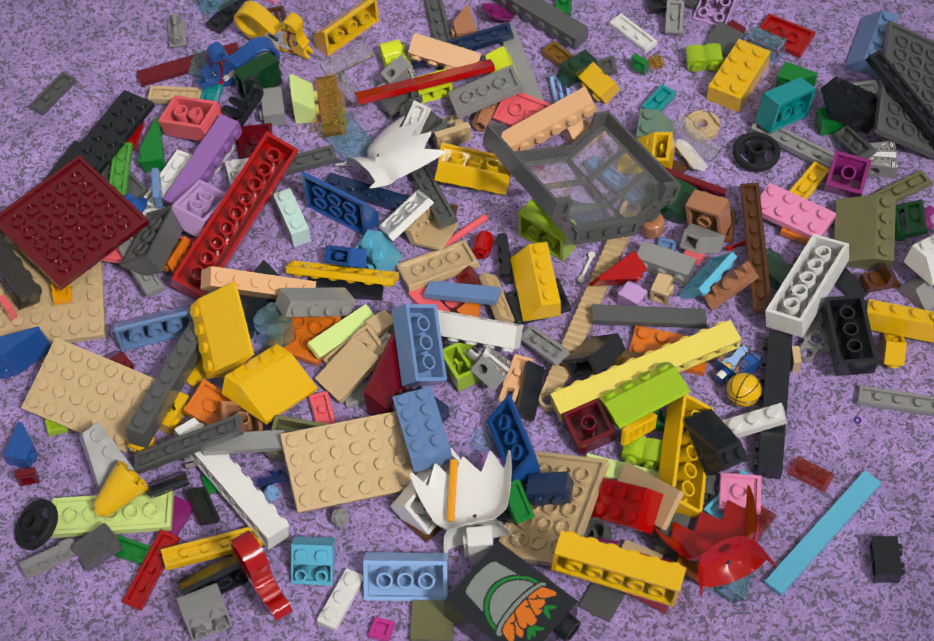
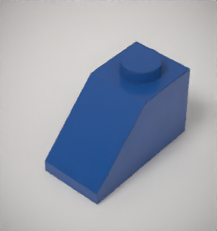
M18 422L3 456L8 465L26 469L31 468L32 464L36 462L38 453L23 423Z

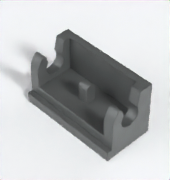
M412 92L381 100V110L389 120L393 119L392 117L400 112L401 106L409 98H412Z

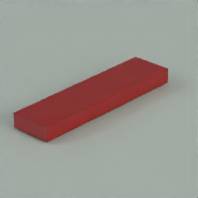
M162 529L160 530L122 600L123 604L142 611L165 569L161 549L176 546L180 541L179 536Z

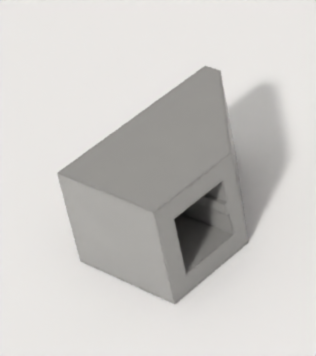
M690 223L684 230L680 248L696 254L721 253L726 235Z

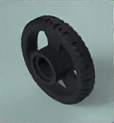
M749 132L743 134L735 141L733 157L736 163L743 169L754 172L767 171L777 164L780 157V147L777 141L768 134ZM773 149V157L769 161H765L766 150ZM740 153H747L748 161H746L740 155Z
M39 499L29 504L22 511L14 532L15 540L20 547L26 550H35L43 546L51 538L58 521V510L52 502L46 499ZM45 507L48 510V519L42 516V511ZM32 535L37 536L36 539H34L33 541L28 542L29 538H30Z

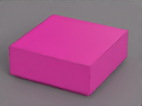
M375 616L368 638L378 641H390L395 622Z

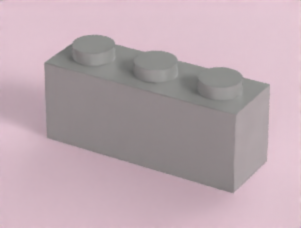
M644 240L637 252V255L647 267L645 272L655 276L658 273L671 275L674 278L673 282L686 286L695 270L696 258Z

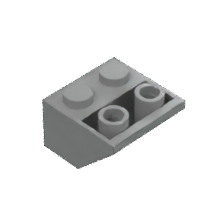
M217 583L176 598L192 641L204 639L207 636L233 627Z

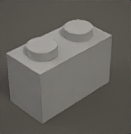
M281 86L263 89L264 95L258 104L259 107H262V110H259L260 120H264L265 124L272 123V126L286 124Z

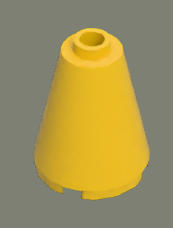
M120 460L114 466L93 502L95 506L93 510L100 517H109L149 489L148 484L134 470L126 469L128 465Z

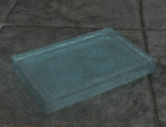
M346 110L317 126L319 134L329 145H333L335 152L344 162L347 161L348 157H360L367 153L369 145L373 142L372 138Z

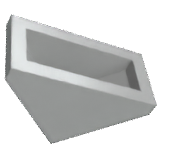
M911 278L898 288V291L919 309L931 311L934 308L933 287L924 279Z

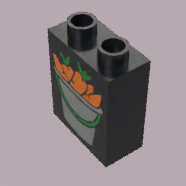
M499 541L444 600V617L450 620L455 627L473 641H557L559 638L563 641H570L581 626V621L577 619L578 601Z

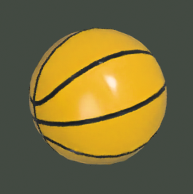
M738 373L730 378L727 384V396L738 407L752 406L761 396V384L750 373Z

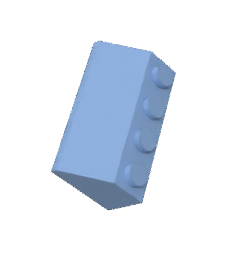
M366 552L363 559L364 600L444 601L448 597L449 553Z

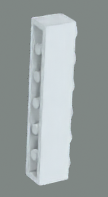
M437 309L441 336L447 337L448 341L458 342L461 339L465 340V344L470 345L483 343V347L495 348V346L502 347L501 350L513 352V349L520 348L522 324Z

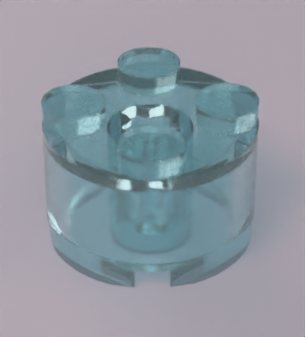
M270 302L262 307L253 318L258 341L264 347L270 348L275 344L285 347L293 340L295 334L293 318L285 317L275 305V302Z

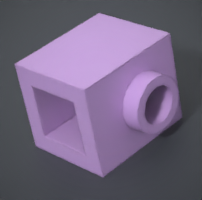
M628 281L624 287L621 286L617 291V304L644 306L647 302L648 291L640 285Z

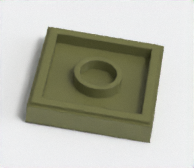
M412 600L410 641H453L454 625L444 617V601Z

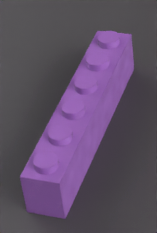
M222 114L219 115L164 196L163 200L166 206L173 205L199 179L206 183L212 180L214 172L222 165L223 159L230 153L233 144L242 134L238 121Z

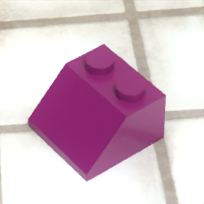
M835 150L823 191L849 198L862 196L872 160Z

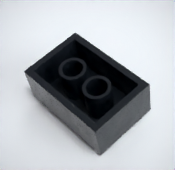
M837 76L821 88L829 117L864 133H867L874 127L877 103L873 92L867 91Z

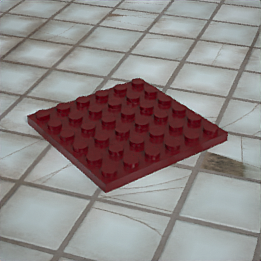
M80 155L0 212V231L61 291L150 223L146 216Z

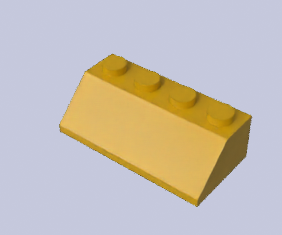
M362 0L335 20L329 22L322 29L316 31L313 34L315 47L328 57L379 21L377 0Z
M441 142L439 150H443L445 153L438 157L434 180L441 183L455 184L460 187H470L479 191L484 190L494 194L506 195L511 173L494 153Z
M548 243L528 244L510 258L523 321L561 316V301Z
M868 299L866 309L872 331L934 343V312Z

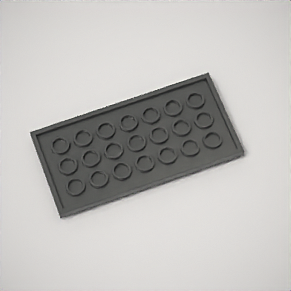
M889 21L885 29L883 54L934 115V41L895 22ZM879 79L873 132L934 159V143L907 110H905L885 83Z

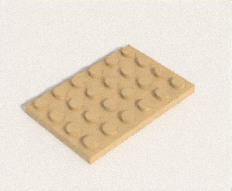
M55 337L21 408L80 434L99 421L119 450L128 454L129 450L125 442L127 437L126 427L155 381V378Z
M396 411L280 434L297 514L401 493L412 481L410 477L412 472L411 463Z
M535 451L540 473L569 472L574 481L572 501L563 505L552 504L543 506H532L529 501L535 517L517 525L506 522L505 526L516 540L512 536H501L499 542L527 563L552 566L561 530L565 532L573 531L578 536H584L600 493L602 480L605 478L610 465L607 459Z

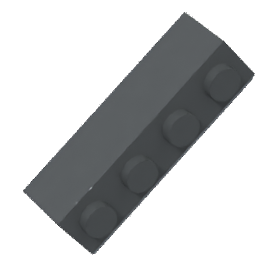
M172 205L147 213L146 217L150 223L136 234L120 264L123 268L146 276L159 274L164 270L174 246L178 243L180 234L184 231L171 209Z

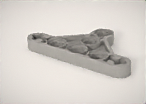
M819 311L803 338L801 337L803 343L800 345V353L807 350L812 354L810 357H805L801 354L803 363H811L819 353L830 352L826 330L821 327L824 324L823 316ZM818 337L822 342L818 344L813 343L811 339Z

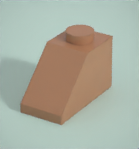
M469 5L465 6L454 19L453 29H451L452 39L477 32Z

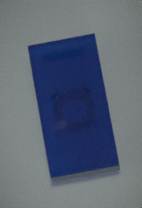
M282 470L270 472L271 476L257 479L258 486L262 487L289 481L288 472L283 473Z

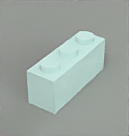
M291 188L274 193L276 209L293 246L296 247L310 242L311 237L308 225Z

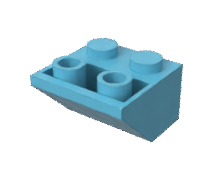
M368 230L355 247L367 249L365 268L391 271L403 257L381 231Z
M294 537L291 543V584L333 585L336 538Z

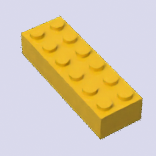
M687 394L667 405L658 479L684 492L675 512L690 516L691 520L698 517L703 510L706 475L684 419L705 410L712 409L714 411V409Z
M562 530L551 566L553 571L672 607L676 604L686 571L685 567L676 562H665L656 556H645L636 550H625L613 543L605 544L593 537L585 538L578 536L573 531L565 532Z

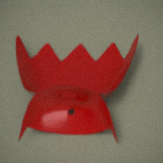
M749 484L747 485L745 508L727 500L722 520L700 512L694 531L673 522L671 538L654 525V530L673 550L687 560L698 563L701 598L703 596V587H715L735 582L757 570L765 561L770 562L777 568L766 551L752 539L757 531V510ZM728 560L731 561L730 565H726Z

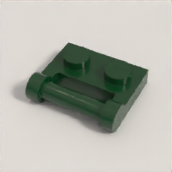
M922 199L896 205L895 241H904L905 238L928 233ZM903 212H905L907 229L902 230L900 217Z

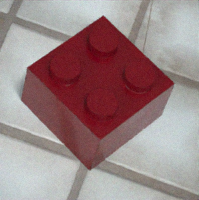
M599 398L562 413L563 423L579 456L616 440L615 430Z

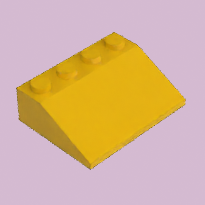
M232 282L199 298L190 306V315L195 326L194 332L198 338L199 352L202 355L203 369L206 372L207 378H224L225 375L243 365L254 355L236 282Z
M275 344L225 375L222 394L263 423L268 424L274 420L275 415L283 414L316 392L318 387L292 353Z

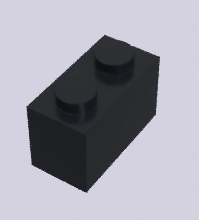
M872 536L869 548L874 583H899L902 575H905V564L901 563L900 556H902L903 551L902 544H898V536Z

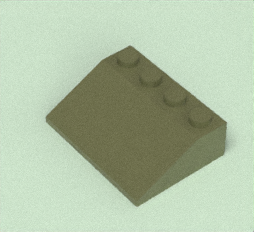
M875 194L836 199L834 240L849 243V261L845 267L878 271L882 262H885L891 268L894 262L896 196Z

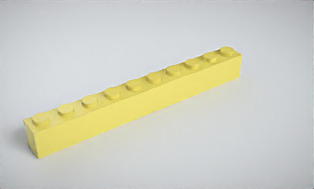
M731 320L727 322L721 321L710 329H701L695 335L690 337L684 336L678 342L663 345L661 349L648 351L639 358L628 359L622 365L611 366L605 372L591 375L583 381L577 380L566 388H557L550 394L551 403L561 422L563 421L562 413L603 396V393L607 390L616 389L623 382L638 378L639 374L655 369L662 362H670L680 373L740 348L741 338Z

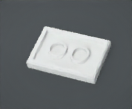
M417 190L386 218L378 228L394 241L434 202Z

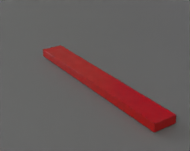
M491 59L355 92V98L358 104L362 105L496 71L495 65Z

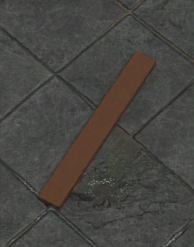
M759 183L740 184L747 261L752 264L759 275V278L750 284L753 315L765 314V310L772 300Z

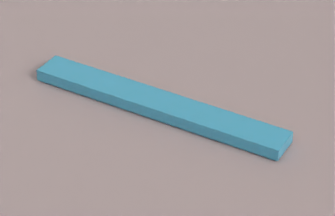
M864 471L764 581V585L781 597L881 486L882 482L867 471Z

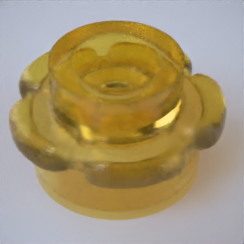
M654 53L653 56L649 57L650 67L653 70L662 69L664 65L663 57Z

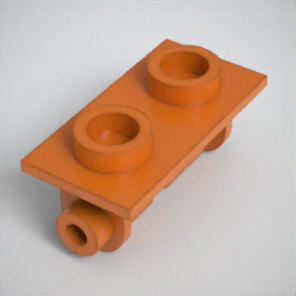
M186 236L174 246L171 252L172 255L165 264L164 271L168 272L171 270L174 274L191 249L192 244Z

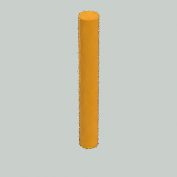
M454 459L450 460L447 522H455L458 460Z

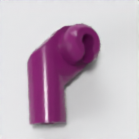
M930 205L925 208L928 230L933 227L930 216L934 214V208Z

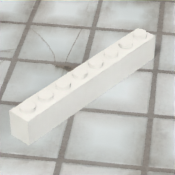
M192 418L174 429L175 438L202 428L205 425ZM202 450L189 455L268 550L289 537V524L287 520L277 514L275 506L265 500L263 492L253 486L251 478L242 473L238 463H233L229 454L204 456Z

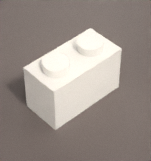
M491 526L466 528L467 536H463L464 557H469V565L478 564L493 548Z

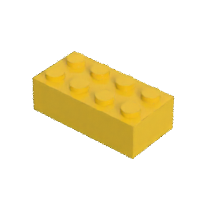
M738 39L709 84L707 100L739 112L767 69L771 51Z

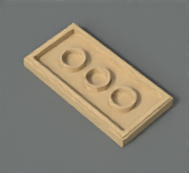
M465 240L448 245L440 251L435 250L396 264L397 271L409 292L428 286L429 281L440 282L479 267L478 260Z
M626 462L617 481L646 487L662 493L663 498L654 525L667 530L684 492Z

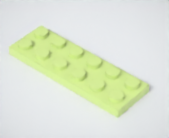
M173 491L153 499L149 497L148 492H144L109 517H100L94 512L95 506L93 502L97 495L52 499V503L58 510V521L51 538L85 536L103 523H106L115 534L155 532L161 529L164 531L172 530Z

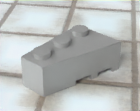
M99 421L79 434L91 470L90 472L96 485L97 494H99L119 460L128 465L126 469L134 470Z

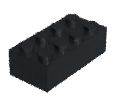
M863 294L824 297L821 312L835 376L875 373L878 357Z

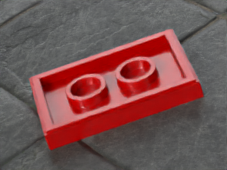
M769 13L753 35V39L801 58L815 37L816 32Z

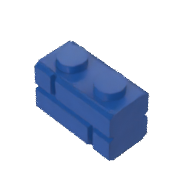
M327 245L325 248V264L365 268L367 249Z

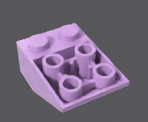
M699 0L693 19L716 26L719 21L727 24L740 0Z

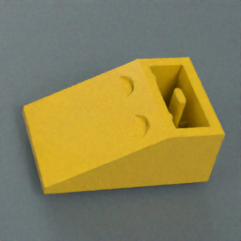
M654 132L637 139L664 167L672 169L675 152L673 132ZM627 154L618 162L617 171L621 174H642L644 172Z

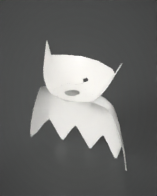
M403 116L388 125L373 140L367 150L368 158L348 157L346 162L335 165L364 167L375 180V183L369 188H377L392 184L397 179L437 159L445 151L424 149L432 132L412 136L418 122L399 127L405 118Z
M508 450L504 468L492 451H489L482 471H479L465 457L461 458L457 470L455 522L446 521L449 475L435 463L427 486L415 474L410 473L414 488L427 513L436 525L447 530L443 542L444 553H448V550L464 545L463 536H467L466 528L475 527L477 524L480 526H491L493 538L512 536L516 540L505 525L495 520L507 508L509 501L512 470L510 450Z

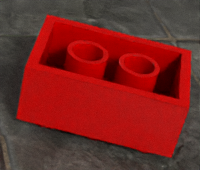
M603 478L600 493L591 517H598L603 522L652 534L663 494L646 487Z

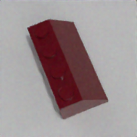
M395 331L392 332L364 391L367 412L371 416L392 412L395 409L393 396L404 394L406 386H402Z

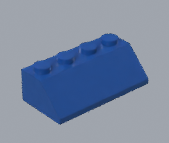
M508 394L487 419V424L504 466L508 450H510L511 481L519 479L521 483L527 484L529 474L540 473L541 471L512 396Z

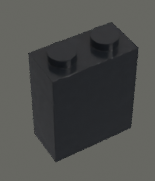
M618 333L593 336L566 357L563 362L571 377L594 375L600 373L625 352L626 348Z

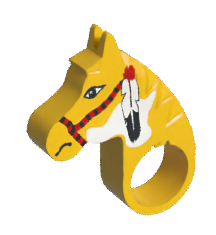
M246 1L234 15L236 26L250 39L261 36L268 37L278 51L297 54L307 60L310 58L307 53H314L309 46L310 40L307 39L303 32V20L296 13H289L281 23L262 5L253 1Z

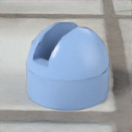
M268 485L263 491L267 502H274L281 495L279 489L274 485Z

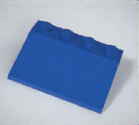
M304 171L301 173L308 208L363 236L368 230H373L377 226L379 216L376 209Z

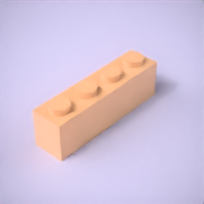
M414 33L408 56L415 62L425 61L429 66L437 67L438 65L448 70L479 62L481 53Z

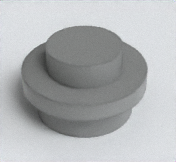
M344 507L336 508L332 513L331 521L336 527L342 528L349 521V513Z

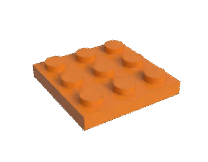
M282 314L265 346L266 350L278 344L292 353L296 360L319 367L323 359L318 360L308 348L307 343L341 321V317H285Z

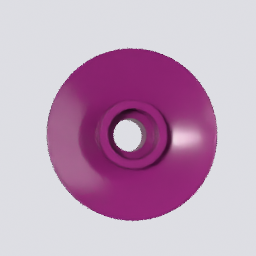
M483 3L481 6L482 10L490 16V20L494 22H499L500 20L510 21L514 18V15L509 10L499 5Z

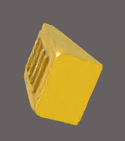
M652 412L625 426L621 433V445L625 446L653 431L656 428L657 415Z

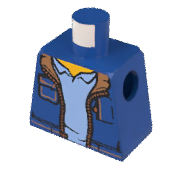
M741 343L740 348L717 357L715 370L718 372L714 375V379L718 383L723 384L727 379L730 380V378L738 373L752 374L760 368L761 357Z

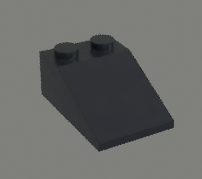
M712 409L684 419L706 476L724 471L748 460L741 441Z

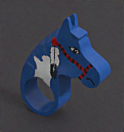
M264 36L250 40L230 56L220 42H214L206 49L207 61L203 69L200 70L202 76L196 83L197 85L202 84L200 90L216 85H236L234 70L251 61L263 51L268 50L272 55H276L278 59H280V54L271 39Z

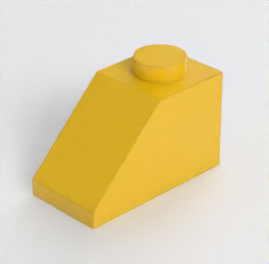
M883 333L882 361L889 368L904 366L907 342L903 336Z

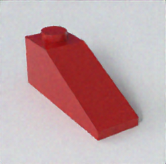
M633 251L591 281L589 285L590 287L624 285L628 281L635 283L644 277L642 273L647 270V267L637 253Z

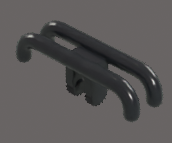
M249 75L247 78L252 85L243 101L232 96L228 99L232 105L238 108L224 105L222 108L225 113L232 116L231 119L239 122L241 128L264 95L262 86H260L258 79L253 75Z

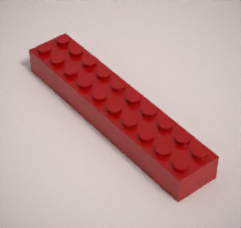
M266 131L172 276L170 286L194 300L207 295L209 290L201 289V271L211 266L227 268L295 161L299 149Z

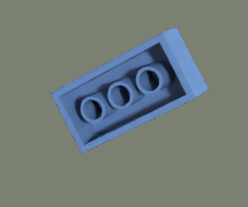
M404 304L392 309L402 386H434L447 381L437 304Z
M431 386L393 396L395 410L414 473L433 468L435 463L438 466L450 463V460L453 459L451 448Z

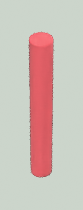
M483 214L450 237L444 247L453 244L486 222L488 217Z

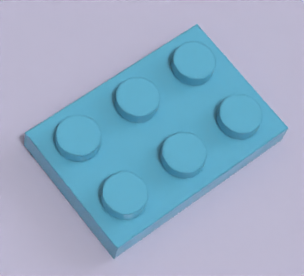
M732 251L711 257L678 295L682 299H693L699 295H706L711 290V285L722 278L721 274L733 266L732 262L737 256Z

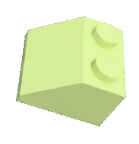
M293 74L289 75L296 124L317 122L316 115H319L320 112L319 105L315 104V101H318L317 91H313V84Z

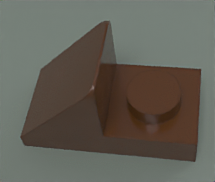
M882 262L878 271L863 273L859 277L867 293L901 286L894 271L885 262Z

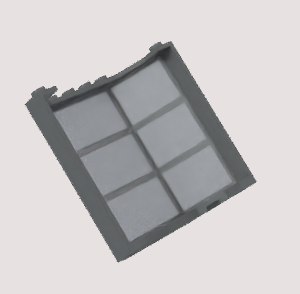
M610 111L594 112L590 128L570 145L513 151L501 137L504 128L503 123L488 124L486 126L483 137L484 143L574 245L635 236L641 231L640 227L647 221L652 222L661 214L660 210L668 203L671 205L676 201L681 184Z

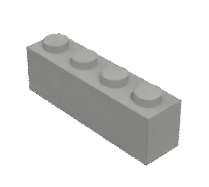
M280 288L275 305L285 317L348 316L351 314L356 300L346 288Z

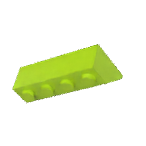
M662 362L655 369L642 372L638 378L627 380L616 389L607 390L599 399L609 420L621 429L687 395L691 391L677 368L670 362Z

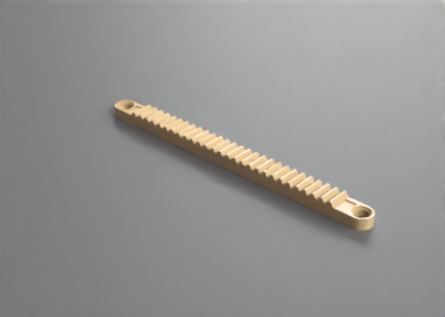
M625 201L620 214L624 218L637 216L641 212L642 206L639 204L636 206L637 210L632 212L627 208L633 205ZM631 236L607 240L589 283L622 259ZM589 284L587 285L562 342V345L568 349L570 354L586 342L593 326L591 305H602L610 286L590 287ZM563 361L557 366L552 364L539 395V407L545 412H552L555 409L552 404H544L543 400L551 398L550 394L557 388H566L571 377Z

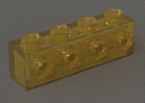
M337 75L317 77L316 83L324 137L346 134L345 127H348L347 116H343L346 115L345 104H342L344 103L343 93H339L343 92L342 83L337 80Z

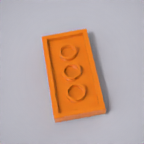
M635 326L627 360L639 358L651 350L661 349L667 343L673 344L687 335ZM707 361L682 372L704 376Z

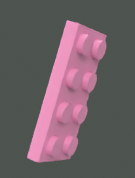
M771 183L768 184L760 196L764 219L808 239L813 234L824 236L836 218L835 212Z

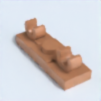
M747 261L717 282L703 297L710 309L715 310L758 279L759 275L752 264Z

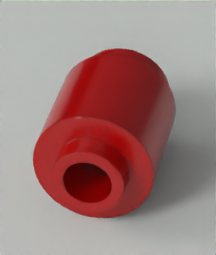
M480 231L475 237L472 252L478 259L490 256L494 239L489 231Z

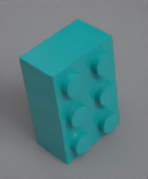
M799 77L764 92L761 97L760 107L757 110L755 122L769 133H772L806 118L816 88L802 77Z

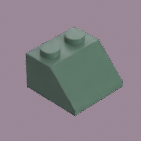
M640 108L636 139L654 132H673L674 136L675 123L659 110Z

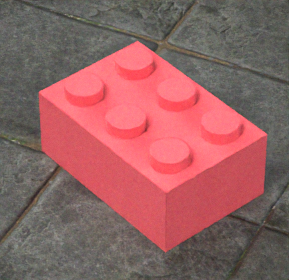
M174 95L159 118L158 123L167 136L202 141L219 115L225 116L217 101Z

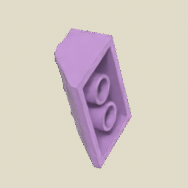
M199 179L172 205L171 209L183 230L198 237L226 195V192Z

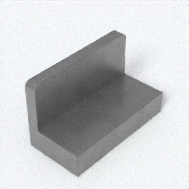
M103 523L71 545L72 550L80 557L84 568L88 572L123 549L117 535L106 523Z

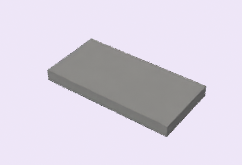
M510 65L447 93L458 119L521 93L524 89L513 65Z

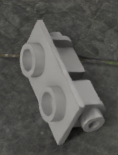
M176 13L172 14L170 21H168L170 48L187 46L185 19L181 20L180 16Z

